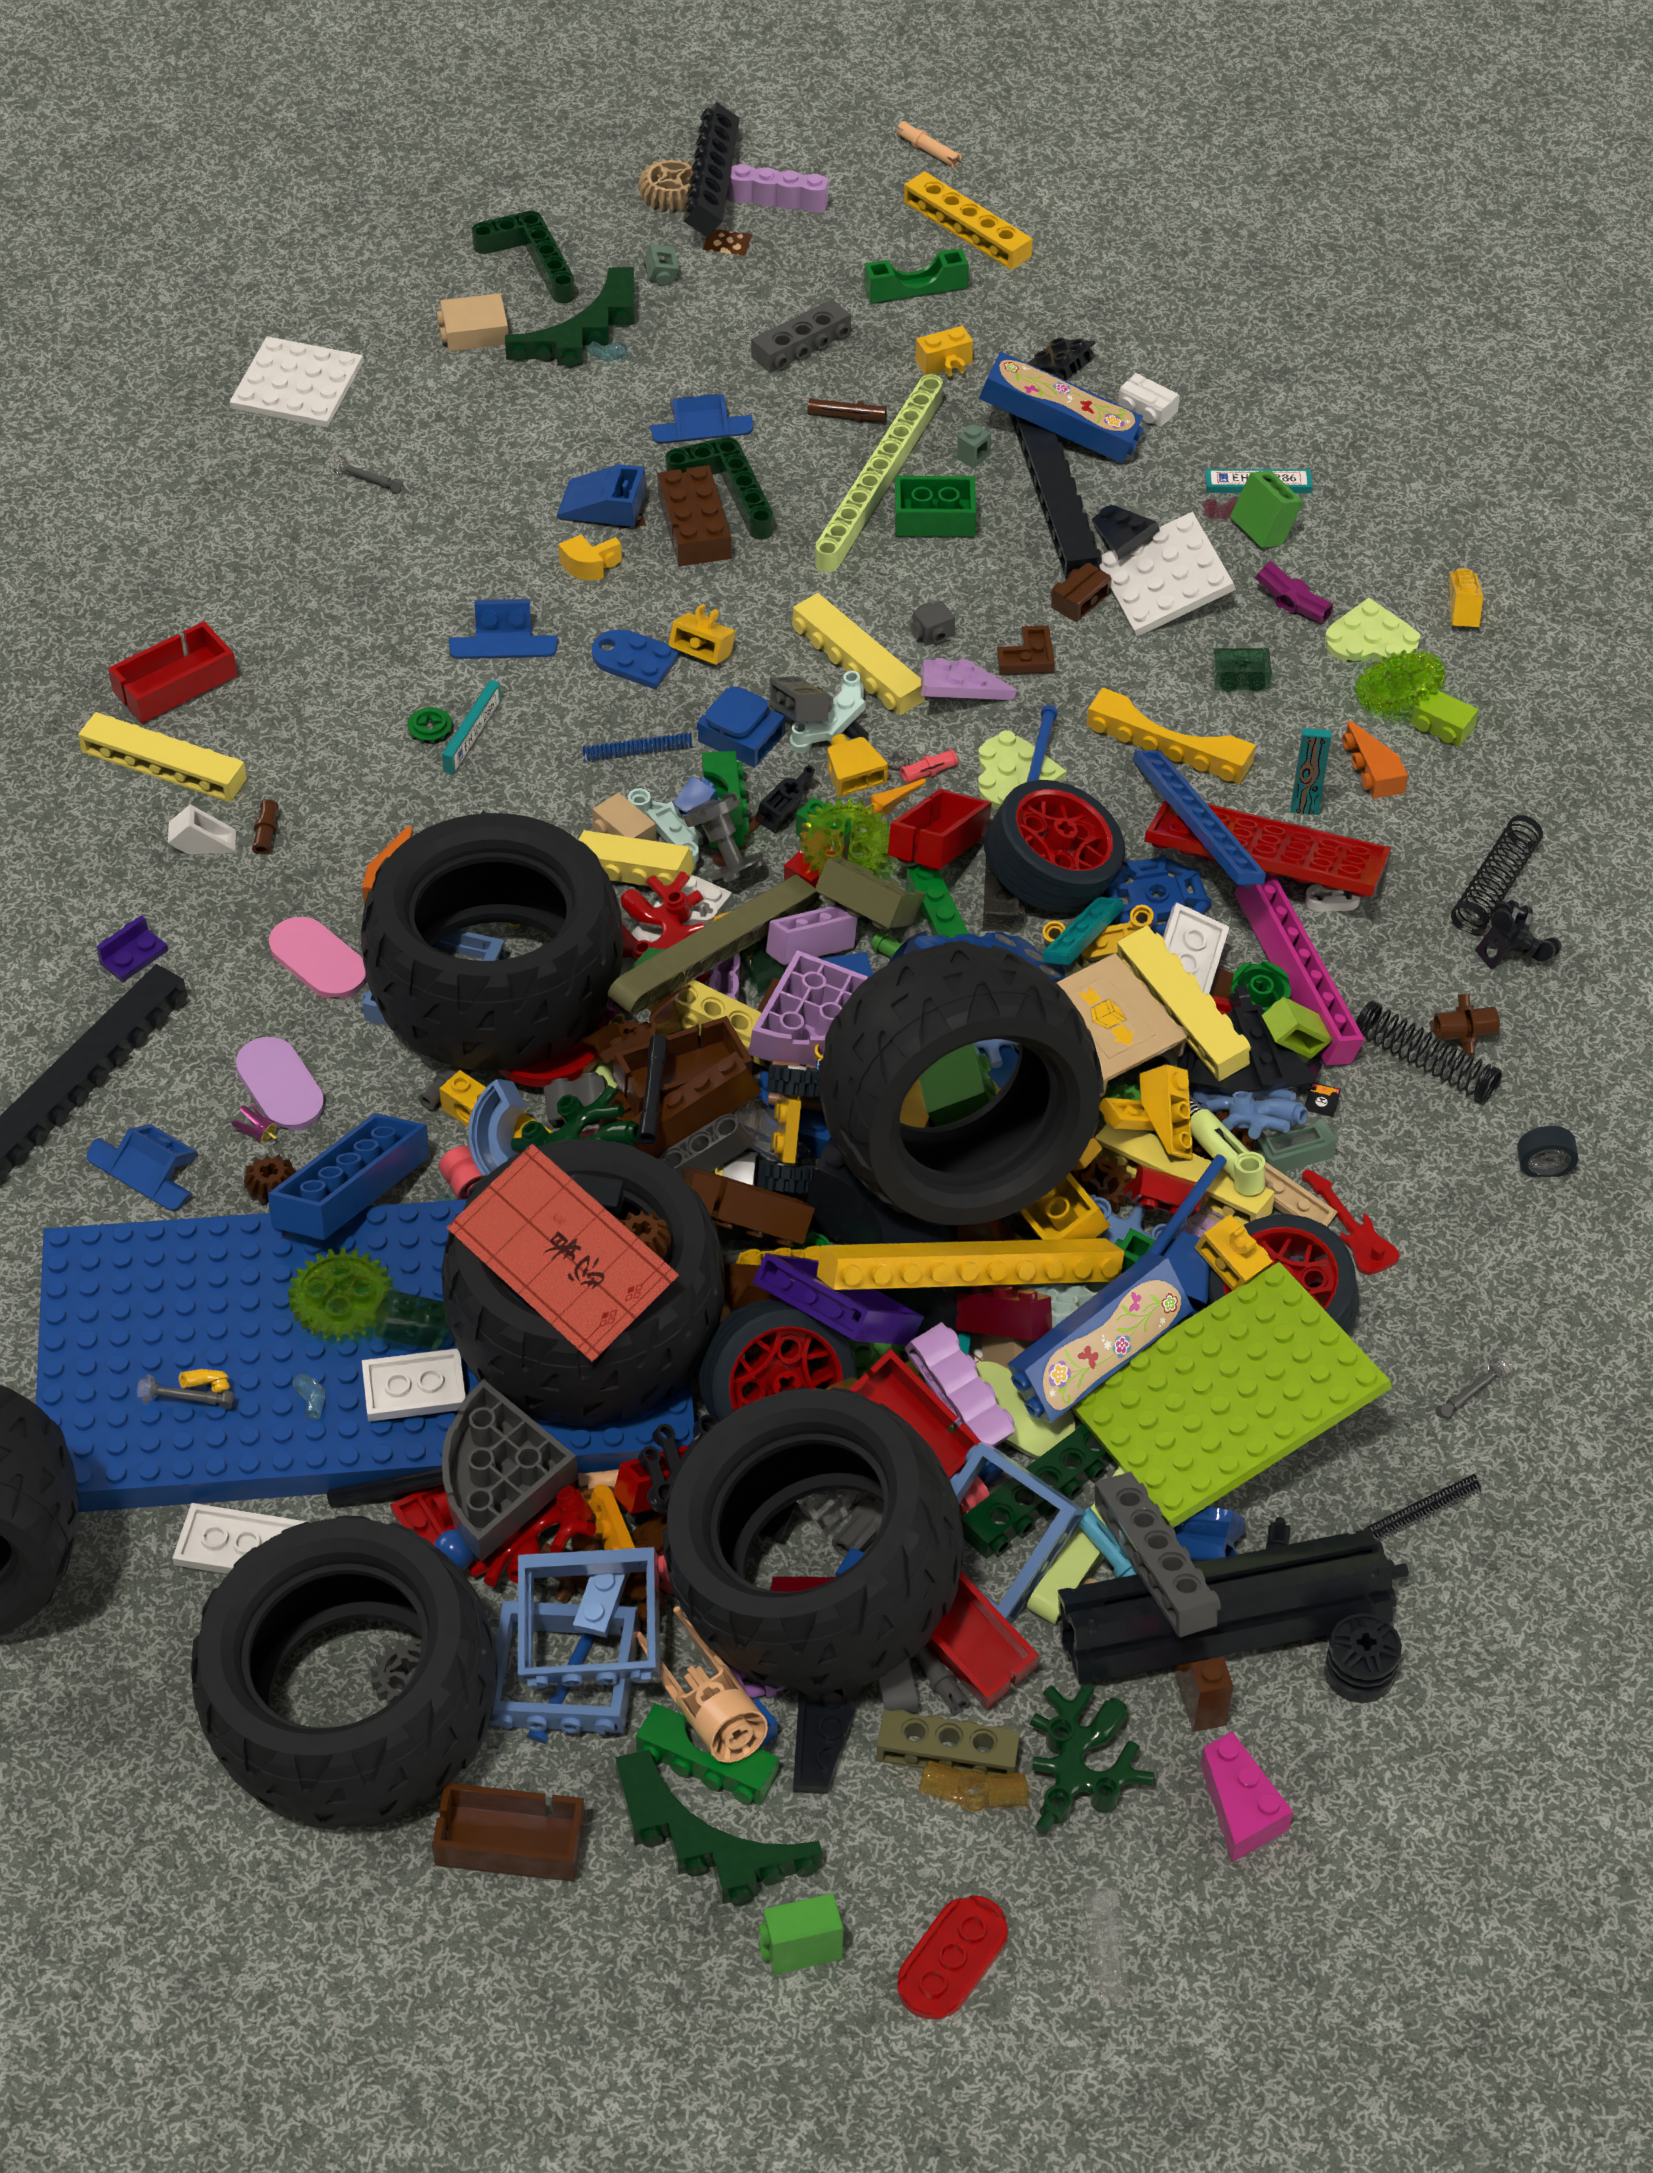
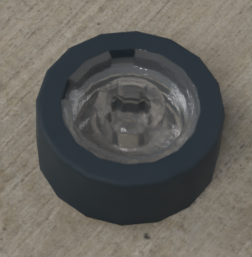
M1543 1126L1530 1130L1520 1138L1517 1144L1521 1170L1530 1177H1560L1573 1170L1579 1161L1575 1136L1570 1130L1560 1126Z

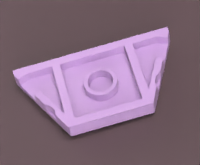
M936 658L935 660L924 659L921 666L922 696L1012 700L1017 692L1012 686L966 659H960L959 661H948L943 658Z

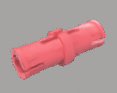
M953 749L932 757L926 755L921 758V761L900 767V775L906 784L926 776L931 778L936 776L937 772L958 766V759Z

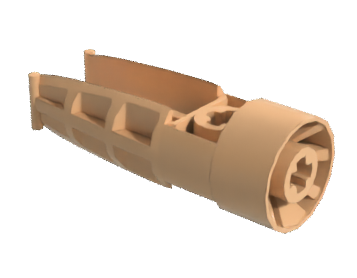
M676 1606L674 1612L684 1631L716 1675L709 1678L701 1666L694 1668L693 1665L687 1669L689 1673L684 1676V1679L692 1691L685 1694L660 1659V1677L658 1678L710 1753L718 1761L726 1763L739 1761L759 1748L766 1737L768 1729L767 1720L730 1668L714 1650L704 1643L694 1627L686 1620L680 1607ZM637 1632L636 1638L647 1656V1640L641 1632Z

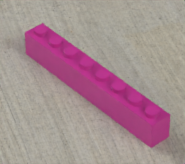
M1266 874L1264 884H1252L1251 887L1238 885L1234 895L1271 963L1283 969L1289 977L1291 988L1290 1000L1318 1013L1333 1040L1319 1051L1325 1065L1351 1064L1365 1039L1276 876Z

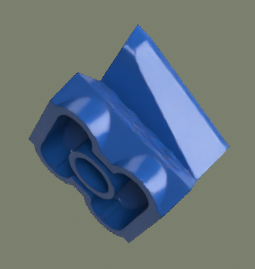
M1181 1232L1176 1239L1170 1241L1161 1256L1168 1257L1193 1308V1311L1186 1315V1317H1192L1200 1312L1202 1306L1207 1303L1210 1265L1194 1248L1200 1237L1188 1232Z
M1205 1507L1173 1529L1181 1547L1185 1546L1187 1548L1191 1562L1196 1563L1237 1555L1234 1542L1245 1534V1518L1232 1510Z

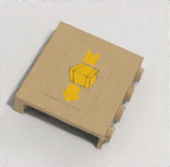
M1116 953L1056 982L1079 1010L1093 1037L1103 1075L1104 1093H1100V1097L1105 1095L1109 1080L1169 1049L1174 1050L1178 1056L1183 1055L1187 1040L1184 1029L1172 1020L1166 1008L1154 999L1148 987L1135 977L1129 965L1123 962Z

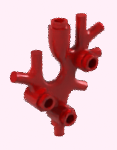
M681 871L675 880L667 886L655 875L647 879L648 886L664 902L659 907H653L637 890L629 889L622 894L620 898L621 906L635 921L644 925L659 926L662 929L661 937L653 942L647 940L638 941L623 925V958H634L636 962L649 947L667 949L705 927L703 922L694 925H682V923L687 922L691 918V908L704 899L698 890L688 896L681 892L690 879L687 873ZM705 972L696 979L700 983H704L709 978V974Z
M575 1480L569 1486L561 1489L553 1500L494 1550L493 1554L486 1557L483 1561L479 1560L468 1567L471 1576L474 1578L487 1572L484 1577V1583L493 1587L497 1584L507 1562L511 1559L507 1566L508 1577L512 1582L518 1584V1555L541 1554V1547L537 1538L545 1529L553 1525H560V1528L550 1546L552 1553H562L568 1540L576 1534L593 1536L596 1532V1525L592 1522H587L592 1516L593 1511L580 1490L575 1489Z

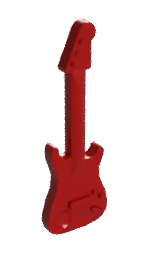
M1304 1170L1302 1181L1308 1183L1316 1195H1321L1325 1202L1337 1211L1336 1216L1350 1233V1235L1340 1233V1239L1352 1251L1357 1269L1362 1274L1372 1275L1397 1264L1400 1257L1399 1251L1375 1232L1369 1216L1364 1214L1362 1217L1363 1224L1359 1226L1331 1189L1332 1183L1312 1170Z

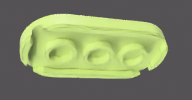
M984 1361L976 1363L978 1377L983 1382H988L992 1386L996 1394V1403L1002 1409H1006L1013 1417L1015 1432L1003 1442L1029 1457L1038 1459L1075 1431V1421L1070 1409L1052 1423L1039 1418L1036 1419L1026 1410L1024 1405L1026 1401L1022 1393L1013 1385L1011 1381V1376L1013 1375L1009 1369L994 1362Z

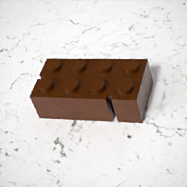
M710 465L687 468L684 473L681 472V469L657 473L658 496L672 546L674 547L678 567L731 559V536Z
M727 1016L701 1025L700 1049H697L699 1030L696 1026L665 1036L668 1039L666 1063L663 1068L660 1100L735 1051L752 1075L753 1060ZM649 1042L614 1053L613 1077L623 1095L627 1096V1102L635 1116L643 1110Z
M684 1165L682 1177L692 1190H696L701 1196L715 1224L733 1229L734 1224L740 1225V1229L745 1230V1233L763 1238L764 1233H767L770 1238L775 1239V1242L793 1247L794 1242L804 1244L815 1209L808 1203L794 1197Z
M448 1783L443 1788L439 1808L440 1817L437 1818L432 1842L434 1863L436 1866L575 1881L586 1819L584 1798L552 1795L553 1817H547L546 1794Z

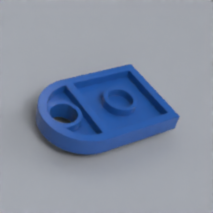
M623 629L611 630L601 634L592 645V659L599 669L655 690L681 655V651L671 648L667 643ZM604 645H612L614 647L611 650L601 649Z

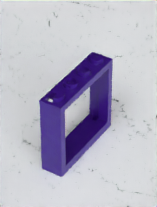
M765 1253L752 1283L854 1341L908 1345L915 1338L924 1316L875 1289L833 1290L817 1277L819 1260Z

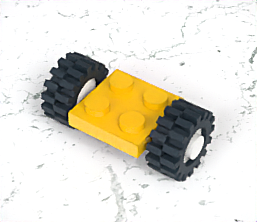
M769 1065L767 1091L781 1093V1100L776 1101L774 1107V1119L778 1120L777 1132H772L771 1150L775 1151V1156L781 1161L762 1160L759 1162L757 1187L778 1190L780 1192L809 1193L815 1167L795 1162L801 1100L798 1098H801V1096L820 1097L819 1069L794 1065Z

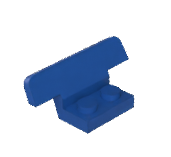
M721 393L670 398V408L673 410L675 423L650 425L653 441L659 444L746 435L751 433L753 428L751 414L727 417L725 397Z
M530 599L475 600L476 637L449 638L450 655L454 659L552 657L556 654L558 644L557 635L531 636Z
M152 1124L128 1129L118 1148L101 1138L94 1139L87 1152V1160L91 1164L170 1211L180 1210L193 1194L171 1181L170 1178L174 1173L175 1167L192 1163L195 1160L197 1151Z

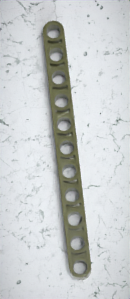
M797 874L793 875L624 973L613 982L607 995L631 1015L637 1014L766 937L771 920L808 912L818 901L820 893L815 891V887Z

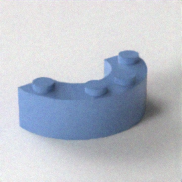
M500 1079L493 1081L479 1096L472 1110L468 1131L469 1146L472 1158L483 1176H488L510 1157L518 1154V1151L512 1150L511 1140L513 1139L515 1123L519 1115L527 1107L513 1081Z

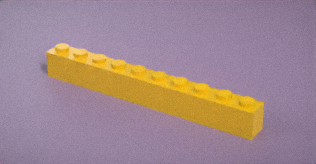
M1106 1238L821 1245L817 1277L833 1290L1111 1282L1121 1275L1124 1251Z

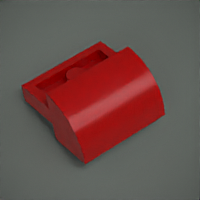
M1138 1165L1136 1176L1125 1185L1123 1196L1131 1198L1130 1201L1134 1204L1139 1203V1207L1144 1210L1157 1211L1159 1209L1173 1217L1197 1182ZM1201 1199L1187 1218L1199 1212Z

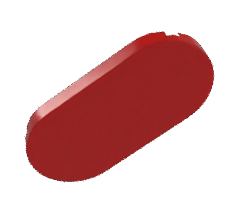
M970 1895V1898L961 1899L959 1897L954 1899L942 1909L899 1969L897 1992L902 2004L908 2011L923 2019H942L953 2015L963 2006L999 1956L1007 1941L1008 1928L1002 1909L996 1903L982 1896Z

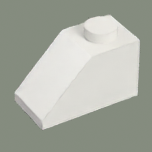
M190 804L169 821L168 844L186 854L235 852L236 830Z

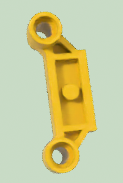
M1146 905L1135 906L1130 912V921L1128 923L1107 926L1080 954L1088 962L1102 960L1114 953L1119 957L1118 941L1146 925L1151 929L1154 922L1152 909ZM1050 921L1044 926L1043 939L1048 946L1055 940L1052 939L1053 937H1058L1066 929L1063 923Z

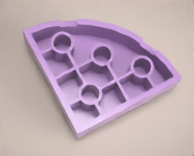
M797 950L752 1030L749 1055L772 1062L773 1060L801 1063V1065H815L816 1061L813 1055L815 1046L818 1044V1053L824 1055L825 1036L831 1022L851 997L852 992L868 977Z

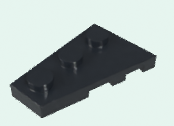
M1112 504L1102 508L1099 514L1092 518L1095 528L1102 538L1107 541L1109 547L1115 552L1119 560L1160 531L1156 521Z

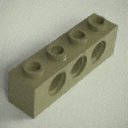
M883 1710L877 1742L876 1761L1013 1783L1020 1731L1012 1730L1010 1727L1003 1725L995 1727L979 1725L971 1720L960 1722L947 1720L938 1715L921 1716L910 1714L905 1710ZM917 1736L921 1740L911 1741L908 1737ZM949 1741L953 1742L956 1745L945 1746L942 1743ZM986 1747L989 1749V1751L981 1752L978 1751L976 1748Z

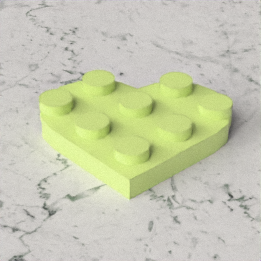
M1367 598L1327 629L1325 642L1327 650L1335 658L1347 662V660H1361V662H1365L1374 658L1383 663L1386 661H1400V663H1404L1412 659L1417 653L1420 633L1371 598Z
M1008 730L1002 731L999 735L986 740L979 747L978 752L980 768L984 771L978 778L980 798L992 802L991 807L999 809L1006 796L1015 787L1027 782L1035 747ZM1045 755L1039 780L1060 782L1066 778L1067 771Z

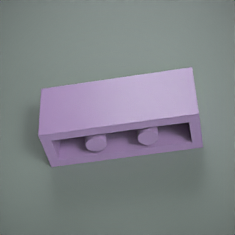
M839 904L771 920L769 923L766 953L775 958L780 964L789 965L797 950L818 958V956L830 953L836 954L842 950L854 948L858 917L850 914L847 908Z

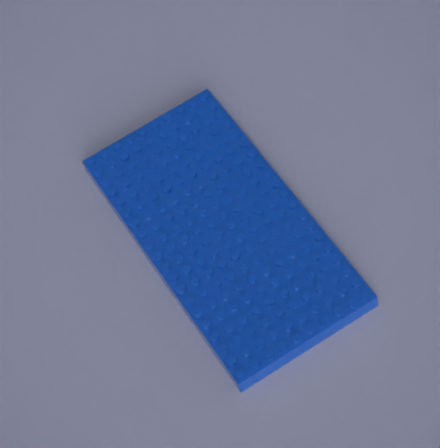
M467 1199L367 1206L325 1240H315L310 1236L287 1233L285 1230L273 1228L271 1226L270 1213L44 1228L36 1405L51 1420L56 1422L65 1436L66 1446L71 1454V1460L76 1473L79 1495L78 1512L327 1494L329 1489L442 1468L445 1436L449 1426H452L458 1411L368 1422L362 1360L457 1349L446 1320L441 1276L449 1229L452 1226L456 1213H462ZM510 1287L512 1293L522 1303H524L529 1308L535 1310ZM461 1356L466 1397L479 1382L467 1362ZM197 1369L220 1370L228 1375L229 1379L227 1381L230 1387L227 1391L234 1393L235 1397L232 1408L223 1409L219 1404L211 1405L201 1401L158 1395V1387L201 1392L212 1391L211 1384L182 1388L179 1383V1375L181 1372ZM691 1379L673 1397L665 1398L657 1405L649 1408L646 1413L631 1419L594 1424L593 1426H569L564 1423L544 1419H531L576 1455L578 1473L619 1469L620 1463L638 1459L639 1453L646 1446H653L659 1452H663L662 1447L658 1446L652 1438L653 1432L661 1424H668L674 1429L676 1448L691 1443L694 1438ZM150 1384L151 1386L152 1384L156 1385V1393L151 1396V1391L149 1395ZM660 1432L664 1438H667L664 1433Z

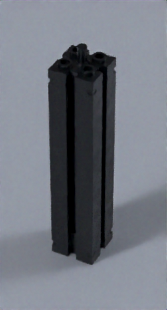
M1370 1529L1359 1530L1355 1534L1344 1533L1196 1562L1193 1565L1196 1569H1201L1207 1586L1211 1591L1214 1590L1217 1593L1221 1607L1217 1611V1626L1183 1637H1178L1138 1574L1079 1585L1076 1589L1071 1587L1059 1589L1058 1606L1062 1618L1060 1623L1061 1644L1067 1659L1071 1660L1072 1670L1078 1683L1084 1684L1092 1682L1096 1678L1103 1680L1331 1634L1339 1621L1349 1615L1365 1613L1377 1615L1388 1622H1392V1607H1396V1596L1392 1588V1580L1407 1577L1409 1571L1406 1563L1394 1565L1391 1559L1388 1560L1386 1558L1381 1541H1376Z

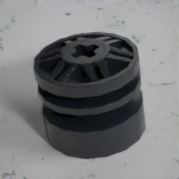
M1360 1613L1349 1615L1339 1621L1331 1632L1325 1659L1324 1674L1327 1684L1337 1695L1351 1702L1362 1704L1374 1702L1387 1695L1394 1684L1396 1670L1401 1657L1402 1643L1398 1632L1388 1621L1377 1615Z

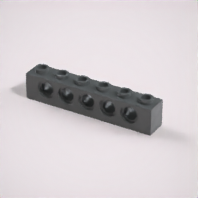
M1132 1472L1095 1482L1096 1510L1178 1637L1217 1626V1611L1221 1607L1217 1593L1209 1589L1203 1572L1200 1568H1195L1185 1546L1181 1547L1173 1527L1165 1523L1159 1506L1153 1504L1149 1499L1145 1485L1139 1483Z

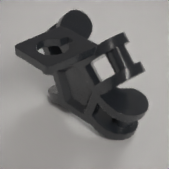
M1509 900L1508 902L1500 901L1494 905L1491 919L1492 927L1475 951L1490 969H1494L1510 949L1517 947L1523 951L1522 954L1526 958L1532 957L1537 961L1543 962L1561 951V942L1555 937L1545 940L1535 938L1529 931L1533 909L1526 905L1520 907L1518 902ZM1499 940L1497 954L1490 958L1487 954V946L1491 941Z

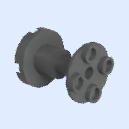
M736 792L723 794V801H720V799L715 800L714 798L688 810L687 814H683L687 827L702 824L709 841H716L726 865L717 869L709 876L714 883L722 880L724 882L732 881L741 876L739 871L747 867L749 870H752L765 863L763 853H755L742 858L732 836L736 828L729 815V811L740 804Z

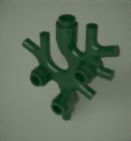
M608 1085L602 1094L587 1106H583L578 1097L572 1095L561 1097L557 1102V1112L565 1122L564 1126L555 1132L548 1133L542 1123L530 1121L522 1127V1138H513L511 1140V1148L514 1151H525L549 1143L575 1139L613 1141L633 1146L635 1142H639V1124L631 1120L613 1122L601 1127L589 1137H579L581 1131L593 1121L624 1116L625 1110L622 1105L608 1106L618 1094L616 1089Z
M1086 1684L1082 1685L1073 1700H1066L1054 1686L1048 1687L1043 1695L1055 1708L1058 1716L1049 1720L1035 1713L1030 1722V1726L1046 1733L1048 1749L1053 1753L1059 1754L1052 1758L1036 1756L1033 1758L1032 1770L1052 1773L1055 1776V1785L1048 1788L1045 1792L1044 1804L1039 1811L1041 1817L1035 1825V1829L1041 1834H1047L1053 1823H1063L1070 1817L1072 1798L1079 1792H1088L1091 1795L1090 1802L1092 1807L1099 1812L1107 1813L1116 1808L1122 1786L1127 1784L1153 1786L1154 1772L1135 1770L1131 1766L1134 1757L1140 1749L1139 1745L1134 1741L1127 1742L1114 1765L1105 1771L1092 1770L1083 1762V1756L1087 1750L1104 1745L1117 1734L1127 1718L1126 1711L1128 1710L1123 1701L1117 1698H1110L1109 1701H1104L1090 1725H1079L1077 1722L1078 1717L1094 1694L1093 1688Z

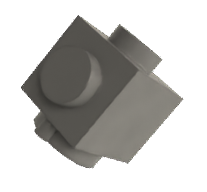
M943 601L934 604L924 603L913 611L911 616L913 619L911 624L912 634L915 639L920 638L925 646L933 643H942L947 638L955 635V617Z

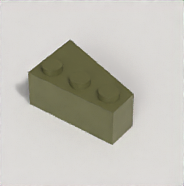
M841 857L827 859L815 891L824 895L823 899L834 905L842 904L848 907L847 911L850 914L861 918L866 916L873 920L872 924L883 930L913 925L925 896L924 892L916 890V892L909 893L898 887L900 882L891 879L889 883L873 875L874 871Z

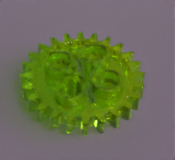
M1416 649L1412 650L1410 654H1407L1406 650H1403L1400 655H1396L1393 652L1390 658L1387 659L1382 656L1380 663L1372 662V668L1363 669L1364 674L1358 675L1359 681L1355 682V691L1361 706L1365 705L1366 710L1373 708L1374 713H1377L1383 709L1384 714H1387L1391 709H1394L1395 713H1398L1400 708H1405L1408 711L1410 705L1414 704L1419 707V701H1429V695L1438 694L1437 689L1443 688L1442 682L1446 681V672L1440 657H1435L1433 652L1428 655L1426 650L1418 654Z
M849 797L847 804H843L841 799L837 798L836 805L834 806L827 800L825 801V810L816 806L815 815L809 813L807 815V823H802V833H800L799 842H801L800 853H805L804 863L811 862V872L819 869L820 878L828 858H842L845 822L850 820L848 861L874 871L873 875L878 877V868L885 870L886 860H891V856L887 855L890 822L889 820L882 821V811L873 814L874 805H870L867 809L863 808V800H860L857 805H853L852 797ZM829 826H837L838 829H834V830H833V829H829L828 827H829ZM863 828V829H866L867 831H866V832H860V831H858L857 829ZM827 851H834V852L837 853V854H835V855H829V854H827V853H825V852H827ZM855 854H864L865 857H856Z
M345 1247L341 1248L339 1255H335L332 1249H328V1257L324 1258L317 1253V1262L313 1263L312 1261L305 1260L306 1270L296 1269L297 1278L290 1279L291 1288L288 1289L290 1311H293L294 1320L300 1321L301 1329L305 1330L310 1327L312 1336L322 1331L324 1340H327L331 1334L336 1335L337 1341L341 1340L343 1334H347L351 1340H354V1332L359 1331L365 1336V1327L378 1328L376 1319L385 1320V1310L392 1309L391 1300L394 1299L392 1278L388 1276L387 1267L381 1268L379 1259L371 1262L370 1253L368 1252L359 1257L358 1249L356 1248L351 1255H346Z

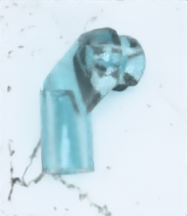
M304 1373L299 1374L293 1380V1387L307 1401L305 1416L311 1420H318L323 1409L325 1390L314 1378L308 1377Z

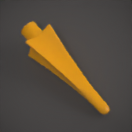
M921 778L907 785L870 795L871 804L864 808L866 816L870 818L877 814L883 818L901 801L926 783V779Z

